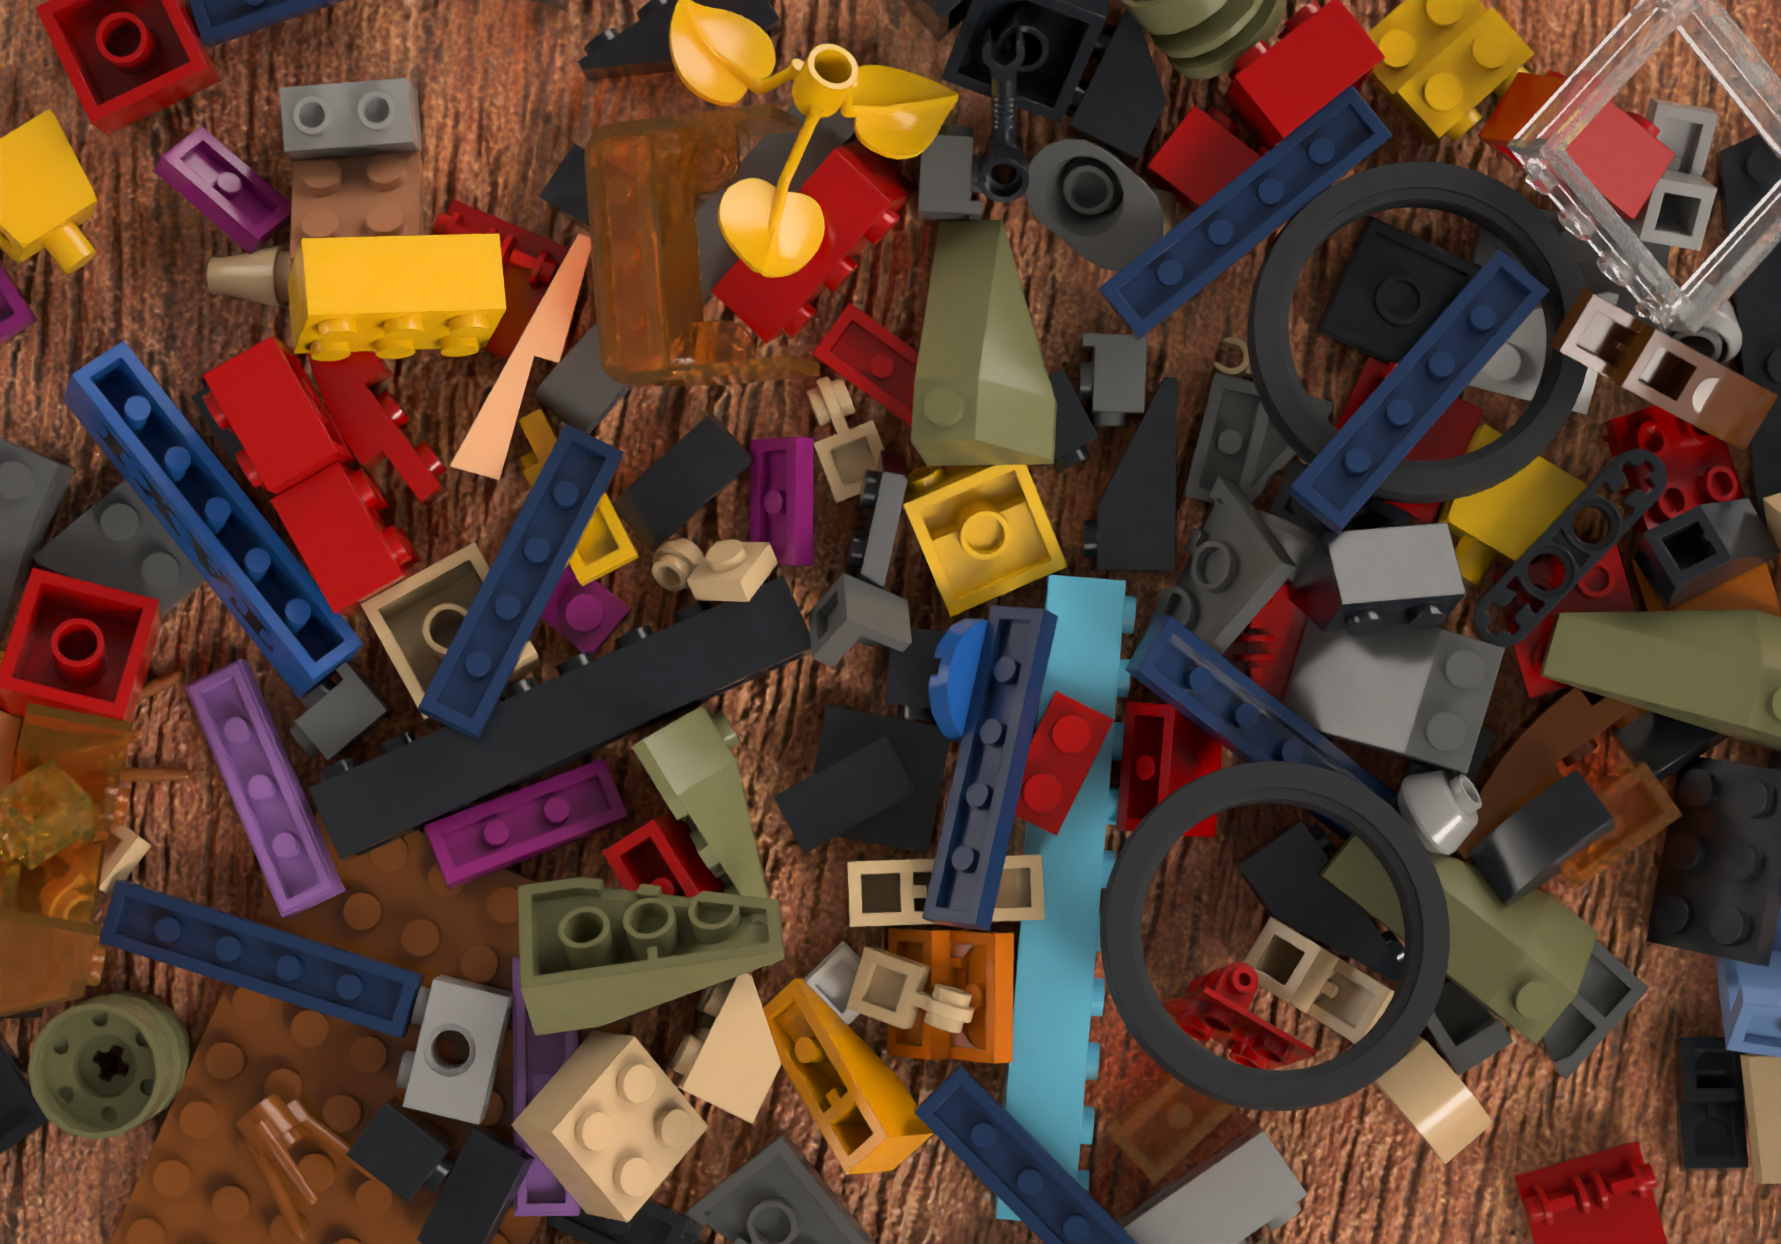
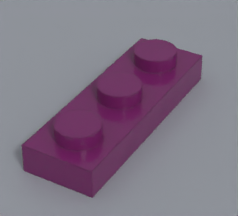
M605 758L424 825V833L445 886L449 890L627 822L628 814Z

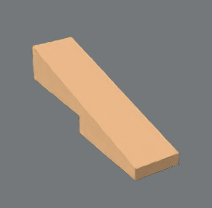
M581 234L576 236L454 456L450 467L500 480L533 358L537 356L554 362H560L594 238Z

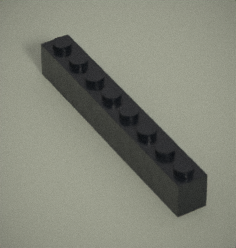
M782 576L771 582L767 577L749 602L726 601L715 607H712L709 601L702 600L691 604L673 614L677 624L654 634L650 625L635 629L615 640L618 650L596 660L591 651L572 657L556 666L560 676L538 686L535 685L533 678H527L504 688L499 698L500 702L496 704L478 741L439 722L441 729L419 739L415 731L412 730L381 743L379 749L382 755L361 765H358L355 757H350L324 768L319 772L322 782L309 787V790L339 858L345 862L351 861L424 828V825L458 813L810 655V632L785 577Z

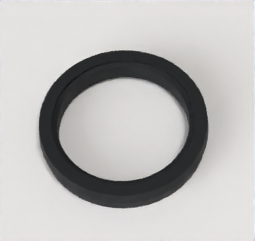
M1413 161L1383 165L1349 176L1319 194L1289 220L1267 251L1255 279L1248 311L1247 347L1254 385L1263 408L1285 442L1302 460L1310 465L1339 432L1318 411L1308 397L1296 372L1290 350L1289 312L1291 299L1299 275L1305 263L1316 249L1331 235L1359 218L1389 209L1407 207L1441 210L1461 216L1478 224L1501 240L1515 254L1526 271L1550 290L1541 301L1546 325V355L1540 382L1524 413L1498 439L1478 450L1449 459L1433 461L1403 459L1371 496L1372 498L1391 502L1424 504L1471 496L1500 484L1528 466L1548 447L1560 432L1577 401L1588 367L1559 352L1549 344L1583 288L1586 289L1575 257L1564 238L1551 221L1520 193L1478 171L1445 163Z
M1264 761L1239 764L1198 777L1176 789L1160 801L1140 821L1118 854L1108 878L1100 918V948L1107 985L1119 1015L1141 1048L1162 1069L1196 1092L1222 1103L1260 1111H1294L1329 1104L1356 1093L1390 1070L1407 1053L1424 1030L1442 992L1450 951V923L1441 880L1430 855L1409 824L1387 802L1368 788L1336 772L1308 764ZM1258 803H1279L1309 809L1331 818L1355 834L1373 852L1391 879L1398 896L1405 930L1403 966L1393 997L1382 1016L1361 1040L1345 1052L1321 1064L1294 1070H1265L1251 1068L1224 1059L1202 1047L1175 1023L1162 1005L1149 978L1142 947V916L1148 888L1155 871L1166 853L1185 832L1208 817L1227 809Z

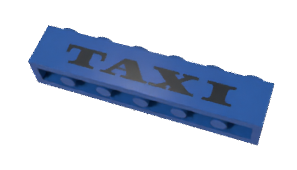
M123 340L71 374L63 398L65 404L296 696L302 699L320 684L337 673L336 669L345 661L351 662L364 643L342 615L333 613L319 586Z

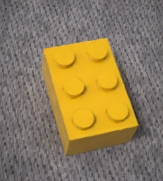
M499 234L302 238L287 279L293 354L311 353V358L317 361L342 360L349 357L350 352L376 351V356L383 359L409 357L415 354L417 349H440L441 354L448 357L472 355L479 351V347H486L506 311Z

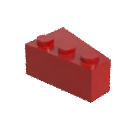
M859 140L835 148L796 192L813 198L820 205L823 213L824 236L813 258L797 272L788 276L774 278L764 277L760 273L753 272L739 258L711 292L766 344L782 336L784 333L793 339L817 313V310L811 304L826 288L833 293L850 277L859 265L854 258L869 242L875 246L886 236L900 219V216L896 213L919 189L887 159L865 147Z

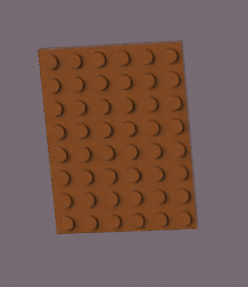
M312 795L310 796L308 803L346 891L291 918H283L269 888L255 921L425 974L422 983L423 987L431 988L433 979L442 974L513 991L512 957L520 956L518 886L541 882L509 868H504L447 890L422 829L345 862L339 858ZM226 983L185 1074L183 1086L174 1098L109 1244H422L417 1238L450 1172L431 1196L420 1189L409 1202H406L391 1189L385 1190L372 1179L366 1177L299 1125L296 1129L303 1136V1139L288 1152L317 1195V1202L314 1205H308L297 1189L294 1188L277 1161H273L306 1231L305 1239L298 1241L294 1238L287 1222L284 1220L254 1158L242 1144L246 1138L235 1125L239 1119L272 1094L278 1093L286 1105L298 1098L315 1119L350 1146H353L386 1102L394 1096L404 1102L406 1089L397 1088L398 1073L406 1049L416 1051L422 1026L413 1025L411 1019L406 1037L399 1038ZM513 1006L486 1118L478 1125L413 1109L455 1142V1145L445 1156L453 1164H455L473 1127L483 1125L514 1144V1130L511 1125L513 1123ZM633 1015L600 1027L580 1029L579 1045L583 1043L592 1031L624 1035ZM454 1030L443 1031L440 1034L437 1042L440 1056L451 1064L466 1062L470 1053V1046L466 1037ZM513 1200L491 1244H531L543 1216H514Z

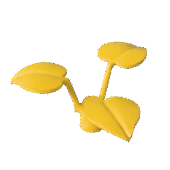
M678 0L672 14L669 29V47L675 70L686 87L705 101L719 106H733L741 101L747 89H750L757 95H763L792 79L794 80L792 85L794 103L797 109L806 116V119L780 174L777 186L774 187L769 182L758 178L740 180L727 189L718 207V224L725 241L753 272L760 273L764 277H784L797 272L813 258L823 240L825 225L820 205L810 196L788 192L790 182L820 118L829 117L840 108L842 116L854 118L855 135L865 147L887 158L909 159L923 153L932 144L959 97V94L950 88L912 72L883 65H863L858 67L856 60L846 49L834 44H821L815 47L810 52L805 63L800 59H793L788 68L769 77L774 69L776 60L773 43L768 35L749 19L727 10L703 6L691 0Z

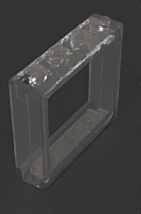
M1640 0L1506 146L1522 163V168L1528 174L1524 180L1539 193L1549 195L1561 211L1557 216L1566 230L1576 238L1587 241L1600 257L1596 260L1599 269L1611 281L1619 286L1626 287L1636 298L1638 303L1635 305V310L1638 315L1650 318L1662 332L1669 329L1695 335L1781 241V179L1689 280L1679 288L1566 153L1565 149L1674 30L1677 31L1780 160L1781 79L1718 0Z

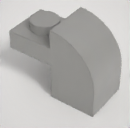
M1650 98L1645 118L1660 130L1657 139L1676 155L1635 219L1623 218L1627 230L1638 240L1701 250L1717 191L1715 186L1702 177L1719 116L1712 109Z

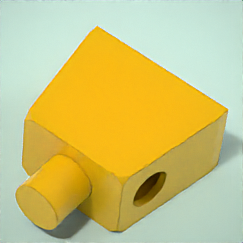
M49 108L0 139V248L18 263L25 261L43 248H46L65 275L81 268L97 254L96 250L78 228L79 225L86 222L93 215L97 198L56 116Z
M1486 424L1477 427L1463 455L1490 444L1503 434ZM1538 456L1517 474L1492 488L1471 496L1445 501L1438 523H1447L1449 531L1461 538L1454 550L1462 581L1477 587L1494 558L1510 566L1587 484Z

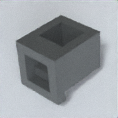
M942 125L932 144L921 153L918 219L941 221L981 220L983 201H970L971 193H982L978 186V163L982 155L973 154L972 127Z
M1083 333L1080 338L1079 352H1092L1091 362L1080 361L1079 400H1090L1089 416H1091L1093 427L1128 428L1129 417L1140 418L1144 413L1147 335L1137 340L1134 335Z
M345 661L336 669L344 679L338 685L330 678L315 688L301 702L307 711L295 720L296 725L290 729V732L299 745L314 759L322 753L328 761L338 760L395 711L355 662Z

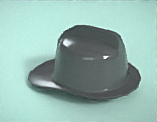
M1064 138L1046 145L1032 158L1029 165V185L1025 192V197L1033 215L1047 229L1055 233L1086 260L1105 270L1121 271L1163 237L1164 215L1156 194L1143 179L1127 167L1115 152L1095 145L1085 139Z

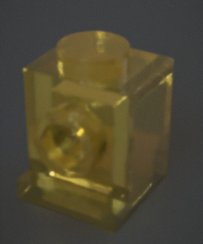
M50 759L0 790V858L4 861L9 862L13 858L18 857L31 870L75 841L80 840L85 844L94 838L92 798L54 760Z

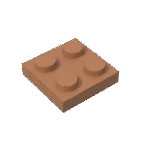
M419 150L293 161L290 235L291 264L294 262L302 238L423 235V164Z

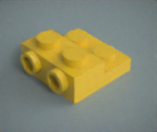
M1404 0L1367 33L1385 56V59L1370 78L1431 146L1445 134L1454 143L1483 118L1476 107L1493 92L1501 100L1518 72L1529 73L1523 65L1534 55V52L1493 7L1487 10L1479 0Z
M925 465L907 475L908 486L905 490L902 507L950 617L1068 567L1027 465H956L944 471L942 466Z

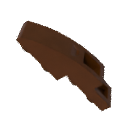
M1585 288L1581 290L1549 344L1559 352L1611 379L1630 392L1743 451L1748 447L1778 395Z
M1573 686L1560 689L1541 704L1512 732L1490 759L1475 782L1474 786L1482 802V807L1476 810L1478 823L1458 849L1452 853L1453 856L1462 860L1467 859L1469 852L1495 828L1537 795L1564 778L1555 766L1560 760L1563 761L1566 767L1577 763L1598 747L1593 738L1613 723L1618 730H1621L1641 718L1648 710L1598 694L1587 700L1583 692Z

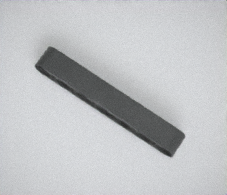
M795 103L540 384L534 396L562 422L589 434L715 296L711 290L739 259L725 241L719 228L717 216L721 198L730 186L747 178L762 179L774 187L777 186L780 174L806 119V116L797 109ZM839 108L835 114L819 119L790 182L788 192L796 193L835 148L854 142L857 139L854 132V118L842 116Z

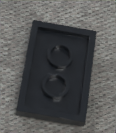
M1699 756L1678 770L1646 941L1769 967L1781 904V770Z

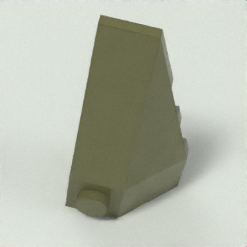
M1002 220L939 221L915 373L911 442L927 466L1054 464L1057 401L1052 384L1048 378L1040 351L1041 347L1036 330L1032 324L1022 283Z
M1756 609L1555 614L1539 676L1777 752L1781 751V617Z
M702 705L632 746L633 750L677 820L680 819L682 822L686 821L692 830L690 837L701 859L716 878L720 876L726 886L723 889L724 893L770 898L739 760L732 750L734 746L741 743V740L724 712L720 710L711 715L706 705Z
M1352 833L1320 875L1405 943L1402 911L1391 879L1373 852ZM1427 850L1441 880L1447 902L1450 923V951L1446 976L1513 1031L1537 1045L1577 994L1598 932L1550 893L1537 888L1506 907L1476 866Z
M588 877L518 886L520 989L535 1036L600 1027L785 959L781 911L778 899L702 891L695 897L663 894L661 886L640 884L638 891L607 888L603 879Z

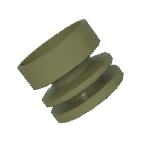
M1119 0L1138 25L1151 33L1156 47L1166 54L1168 61L1175 70L1189 79H1210L1237 67L1235 62L1244 53L1260 41L1266 43L1273 36L1284 16L1286 0Z
M130 989L102 993L88 1001L74 1005L52 1018L40 1032L33 1043L28 1065L32 1095L45 1117L68 1134L92 1140L120 1136L172 1105L176 1094L183 1086L185 1074L192 1061L189 1036L175 1011L154 995ZM118 1047L124 1049L122 1060L130 1065V1067L122 1071L116 1069L118 1058L110 1053V1051Z

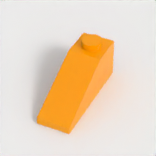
M802 978L793 979L763 1008L780 1062L846 1175L892 1171L934 1134L914 1113L918 1106L903 1081Z

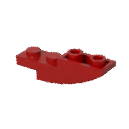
M376 351L350 352L349 357L337 361H317L311 358V353H308L312 372L325 405L341 436L361 466L371 470L388 457L420 502L430 505L449 491L440 479V476L448 471L440 457L426 440L417 446L413 443L402 428V425L409 421L410 418L390 391L386 389L379 395L375 392L374 389L394 374L384 359L376 356Z

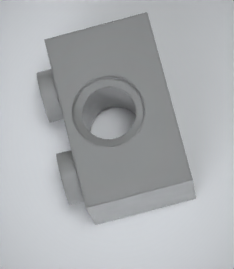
M408 78L279 88L284 152L293 160L419 150L420 154H422L418 90Z
M442 974L433 979L431 988L421 986L412 1016V1024L422 1026L416 1051L406 1049L397 1078V1088L406 1089L402 1107L478 1125L486 1118L512 1011L513 991ZM454 1030L466 1037L470 1046V1053L466 1062L451 1064L440 1056L437 1042L443 1031Z

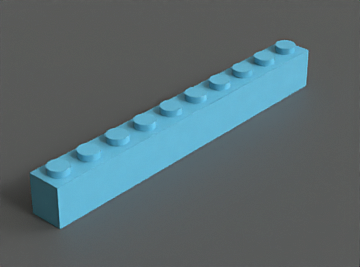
M1048 575L1046 577L1044 609L1057 615L1058 620L1034 732L1055 691L1114 719L1057 836L1026 821L1024 855H1042L1045 920L1018 921L1013 977V1062L1006 1063L1003 1107L1088 1192L1089 1170H1080L1078 1165L1080 1144L1091 1145L1094 1130V1106L1083 1105L1085 1080L1097 1081L1100 1043L1089 1041L1091 1016L1102 1017L1104 1006L1105 978H1094L1096 952H1101V914H1099L1101 888H1106L1109 875L1115 863V851L1104 850L1106 824H1117L1119 787L1109 785L1111 760L1122 761L1124 723L1115 722L1117 697L1128 698L1131 676L1125 670L1131 659H1120L1122 633L1133 634L1136 596L1125 595L1126 581ZM997 1195L995 1196L994 1210L996 1219L1022 1221Z

